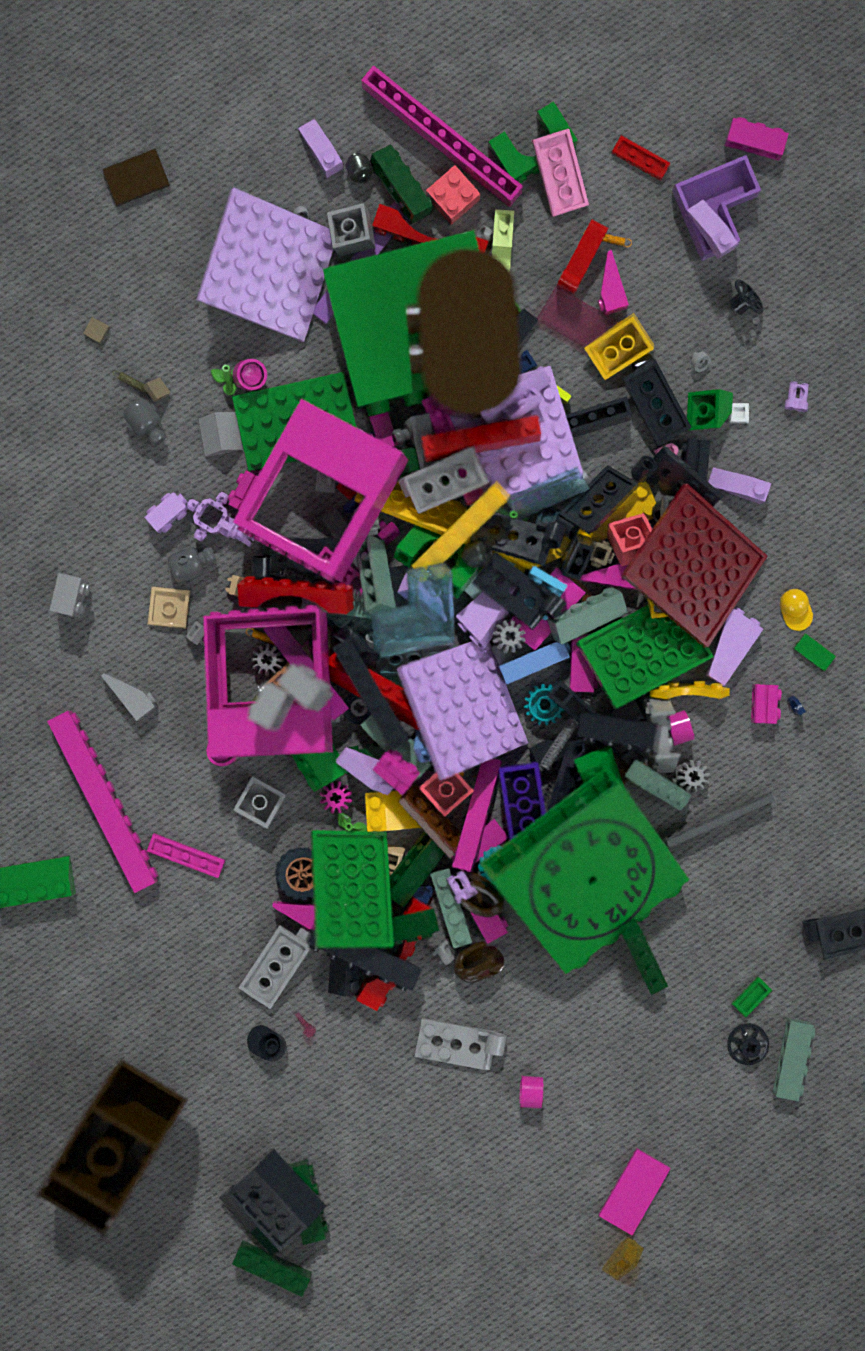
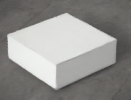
M733 403L732 413L729 415V423H749V403Z

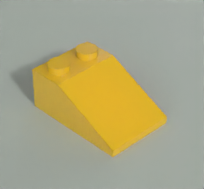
M633 313L584 347L604 380L652 351L654 344Z
M392 790L388 795L378 791L365 793L367 832L422 827L399 803L402 794L397 790Z

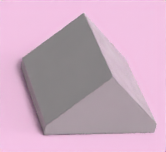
M214 412L199 418L205 456L243 450L236 412Z

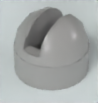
M299 206L293 210L294 214L299 215L303 213L301 217L309 219L308 210L304 206Z
M483 225L479 229L477 237L488 240V242L492 240V230Z

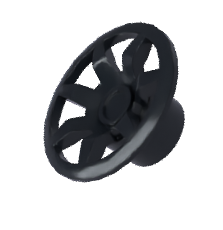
M737 279L735 281V288L738 294L730 300V305L739 315L744 314L748 309L758 314L763 313V304L757 293L746 282Z
M745 1023L732 1030L728 1037L727 1047L731 1057L736 1062L743 1065H754L762 1061L767 1055L769 1039L761 1027ZM745 1027L755 1028L751 1036H748ZM741 1029L743 1038L739 1039L733 1037V1035ZM759 1031L763 1034L765 1041L756 1039ZM731 1041L738 1043L740 1047L732 1051ZM765 1044V1050L761 1055V1045ZM743 1052L745 1061L738 1059L735 1055ZM759 1057L754 1061H748L749 1058Z

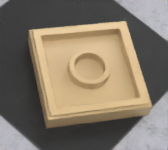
M152 587L148 625L186 629L190 591Z

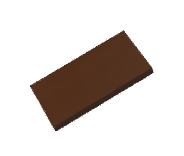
M413 782L409 789L401 796L399 803L443 852L451 858L456 853L461 832L446 816H443L419 789V786Z

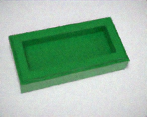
M806 633L803 634L793 648L823 672L826 671L836 657Z
M757 976L731 1004L746 1018L773 990Z

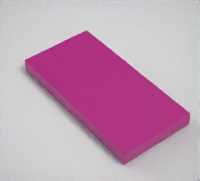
M557 567L550 574V576L568 585L561 595V598L566 602V605L561 610L562 612L576 604L585 594L571 579L562 575V572ZM515 616L508 622L509 625L513 620L515 622L514 627L518 624L521 625L518 631H525V634L520 637L525 638V643L534 651L551 633L548 621L541 619L534 630H531Z
M636 1148L600 1210L599 1217L633 1235L671 1168Z

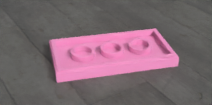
M565 129L532 140L552 217L588 206L589 202L570 130Z

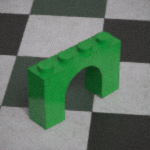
M553 101L538 110L536 118L546 134L550 135L569 129L574 149H576L578 139L555 102ZM505 131L488 141V148L501 169L520 184L526 181L528 175L532 173L536 175L540 172L536 156H525L519 153Z
M415 525L396 547L394 558L410 568L417 558L427 551L442 535ZM462 544L450 556L454 562V568L446 576L442 586L444 591L457 599L483 567L471 568L463 562L462 552H464L465 544Z

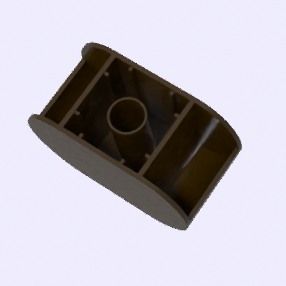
M459 249L442 255L425 271L418 289L417 305H407L408 335L419 334V345L410 346L411 374H421L424 391L429 400L439 410L460 419L481 418L482 415L480 413L488 412L501 406L513 395L521 377L515 281L508 266L498 257L488 252L477 249Z
M121 1058L84 1113L45 1177L35 1198L38 1200L40 1197L99 1232L101 1234L100 1238L104 1239L187 1103L188 1098Z

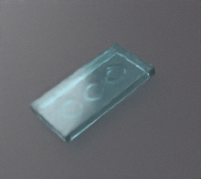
M574 467L510 496L507 499V503L512 511L517 512V518L521 520L590 488L579 468Z

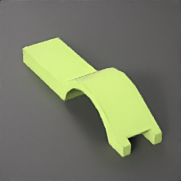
M495 209L492 254L502 260L510 269L514 211Z

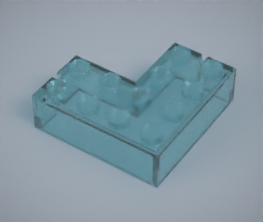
M444 563L429 565L427 570L424 567L407 570L408 606L371 613L372 629L375 631L373 632V647L381 658L455 642L452 571Z

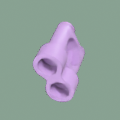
M790 382L788 399L785 400V409L807 412L809 384L803 383L800 385L797 382ZM797 388H800L799 398H796Z
M463 870L456 873L458 875L454 877L452 875L447 878L455 894L454 898L457 904L460 903L461 898L468 899L478 893L474 887L469 885L470 882ZM456 878H459V880L461 881L464 887L463 889H460L459 885L455 880Z

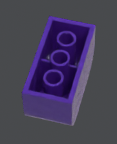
M537 761L499 767L510 840L546 813Z

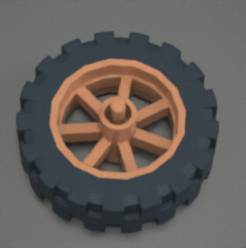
M301 847L293 850L290 849L285 855L283 854L280 857V861L276 864V883L282 892L293 899L307 900V898H313V880L309 884L306 879L307 876L312 877V873H307V870L312 867L311 849ZM299 860V868L296 869L292 864ZM302 860H307L310 863L303 869ZM288 869H293L295 874L288 876ZM298 877L295 885L293 886L290 883L289 879ZM301 879L304 881L306 887H298Z

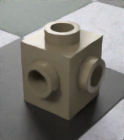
M599 540V542L594 541L595 550L589 561H591V566L601 569L602 566L606 567L607 563H612L615 553H612L613 548L609 547L610 543ZM599 551L604 553L603 558L597 557Z

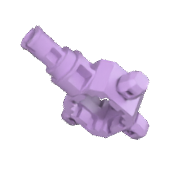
M224 492L219 493L216 497V502L210 498L203 500L201 504L194 499L189 500L186 506L189 510L195 512L193 516L194 523L200 526L199 529H196L194 538L202 542L206 538L208 531L213 535L221 533L227 538H236L248 547L251 546L252 542L248 539L252 541L255 539L237 529L238 525L233 523L234 519L229 516L228 510L223 507L228 502L229 496ZM209 505L223 512L222 518L214 529L200 521V517Z

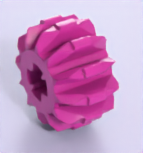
M332 781L330 783L331 789L328 786L323 787L327 793L320 792V796L326 797L321 799L320 803L327 802L324 809L327 810L331 806L332 814L335 808L338 809L339 813H342L341 806L346 810L348 809V805L344 802H352V799L346 798V796L352 795V792H344L348 785H344L341 789V781H338L337 787L334 786ZM336 792L337 795H341L339 802H336L335 799L331 800V797H333L332 793Z

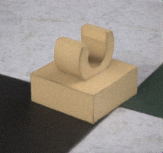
M235 575L232 578H228V581H231L230 588L225 590L231 595L238 596L237 584L244 578Z

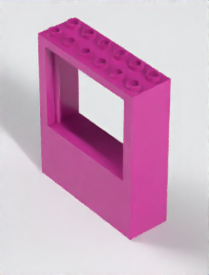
M301 399L233 523L238 525L237 529L251 538L253 537L267 547L270 545V548L284 556L287 553L286 556L301 565L304 562L303 566L316 574L321 571L319 575L333 583L335 580L342 582L409 460L401 451ZM288 456L299 460L365 496L329 562L253 520Z
M305 606V609L302 610L298 609V607H286V611L279 610L278 608H268L267 612L251 609L248 610V613H240V611H229V614L210 612V616H204L209 757L232 758L333 752L330 699L319 712L305 708L295 699L279 730L275 731L248 718L250 715L248 713L249 708L256 701L228 703L225 630L312 624L315 677L319 680H324L330 685L327 613L322 611L321 608Z

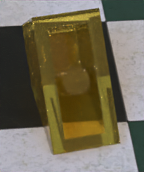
M627 1237L619 1243L602 1270L616 1280H619L637 1267L644 1248L635 1240Z

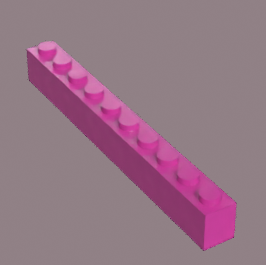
M373 65L361 80L362 88L508 207H511L520 196L523 186L378 68Z
M66 711L48 720L47 722L132 890L136 893L158 881L156 878L158 873L154 866H150L148 862L150 859L145 849L142 850L139 844L141 843L137 832L133 833L130 827L132 826L131 819L128 815H124L122 811L124 806L119 798L116 799L113 793L115 788L111 781H107L104 766L98 764L96 760L98 755L95 749L89 746L87 742L89 737L84 729L81 730L78 724L80 723L78 715L75 712Z

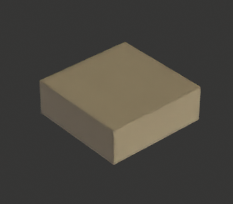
M92 317L83 334L101 344L110 327Z
M160 377L147 382L143 386L154 402L169 396L171 393Z

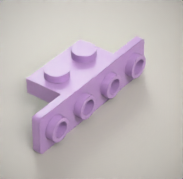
M540 366L519 382L516 391L504 404L488 412L480 413L486 424L497 423L505 416L509 420L521 419L529 410L536 408L544 400L539 391L551 382L547 372Z

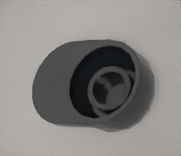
M258 1025L248 1034L247 1046L249 1050L261 1059L270 1062L278 1061L285 1054L287 1043L284 1037L267 1026Z

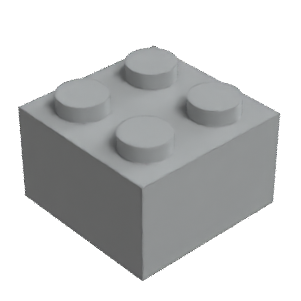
M364 203L327 212L332 246L339 257L376 248L370 212Z
M58 573L49 611L80 618V615L84 614L86 608L84 598L88 596L90 591L88 580Z
M292 664L277 682L305 708L318 712L334 694L329 690L331 686L327 682L316 678V673L311 668H306L302 664L300 666Z
M266 682L258 691L259 698L256 703L254 702L249 708L248 713L250 715L248 718L268 729L278 731L295 698L283 688Z
M253 775L233 810L259 825L269 828L288 793Z

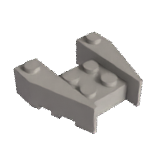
M650 696L642 697L643 716H646V722L662 725L659 748L652 749V752L647 754L650 756L648 758V766L657 773L675 772L680 754L670 752V750H673L672 738L668 737L671 723L666 715L676 714L671 700Z

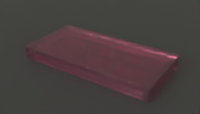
M555 286L537 318L540 323L582 347H586L619 323Z

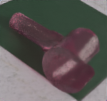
M299 1012L296 1013L295 1016L306 1027L302 1033L311 1038L316 1032V1028L308 1023Z

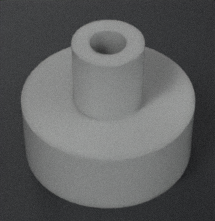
M706 352L693 353L691 366L697 372L706 370L711 364L709 355Z

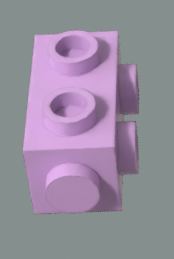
M174 492L172 494L167 493L162 497V502L157 507L154 505L147 510L145 519L158 533L167 532L171 529L172 523L176 519L179 521L187 514L188 508L185 504L188 502L181 494L177 496Z

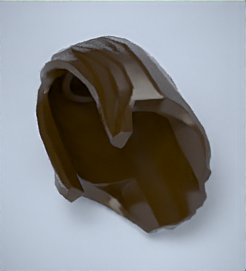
M468 873L466 876L470 882L469 885L474 887L478 893L468 899L461 898L460 903L462 906L481 917L491 918L501 913L504 908V896L495 884L479 874ZM459 881L458 885L460 889H463L464 887L461 881Z
M485 941L475 943L463 950L455 959V975L466 983L479 982L496 975L504 968L505 963L500 950L495 946H486Z

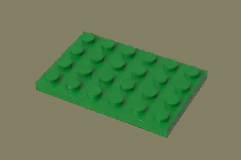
M344 372L232 396L249 472L263 469L301 399L356 428ZM288 456L284 464L299 460Z
M649 605L576 643L614 710L714 657L709 647H703L669 617L651 619Z
M312 830L310 834L316 948L394 947L387 832Z

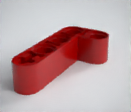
M591 219L557 283L558 288L574 296L609 229L608 227Z

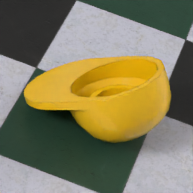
M799 589L786 591L781 596L779 602L786 625L795 631L808 628L813 620L808 596Z

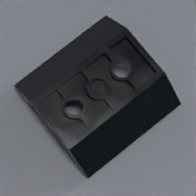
M274 1148L259 1161L253 1170L219 1197L271 1255L284 1249L308 1228L326 1208L323 1201ZM250 1191H257L259 1198H253ZM277 1220L285 1221L286 1227L278 1226Z

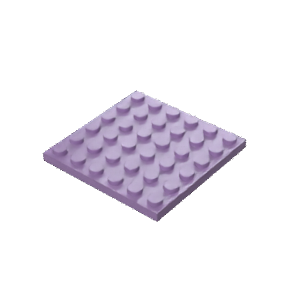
M232 188L196 300L304 342L323 284V269L328 268L333 252L330 229L236 188Z
M551 366L544 367L551 382L539 391L544 400L522 417L538 415L542 432L541 440L539 442L476 453L489 482L481 486L484 493L496 481L510 496L583 475ZM535 370L521 374L520 381ZM450 416L455 430L487 425L483 417L460 419ZM505 416L497 423L510 420Z
M471 641L397 668L440 780L528 743L502 673L498 668L490 642L483 648L480 643L476 645Z

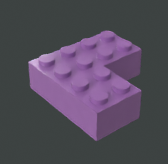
M747 155L677 183L672 190L701 261L713 257L715 254L687 213V210L704 200L728 226L739 244L741 240L728 209L756 198L761 191Z

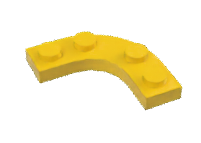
M672 681L650 691V697L670 699L681 695H699L721 699L730 694V688L723 687L719 683L706 685L705 681H694V684Z

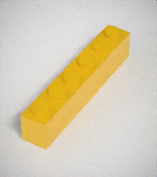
M496 481L416 560L412 567L426 580L510 497V494Z

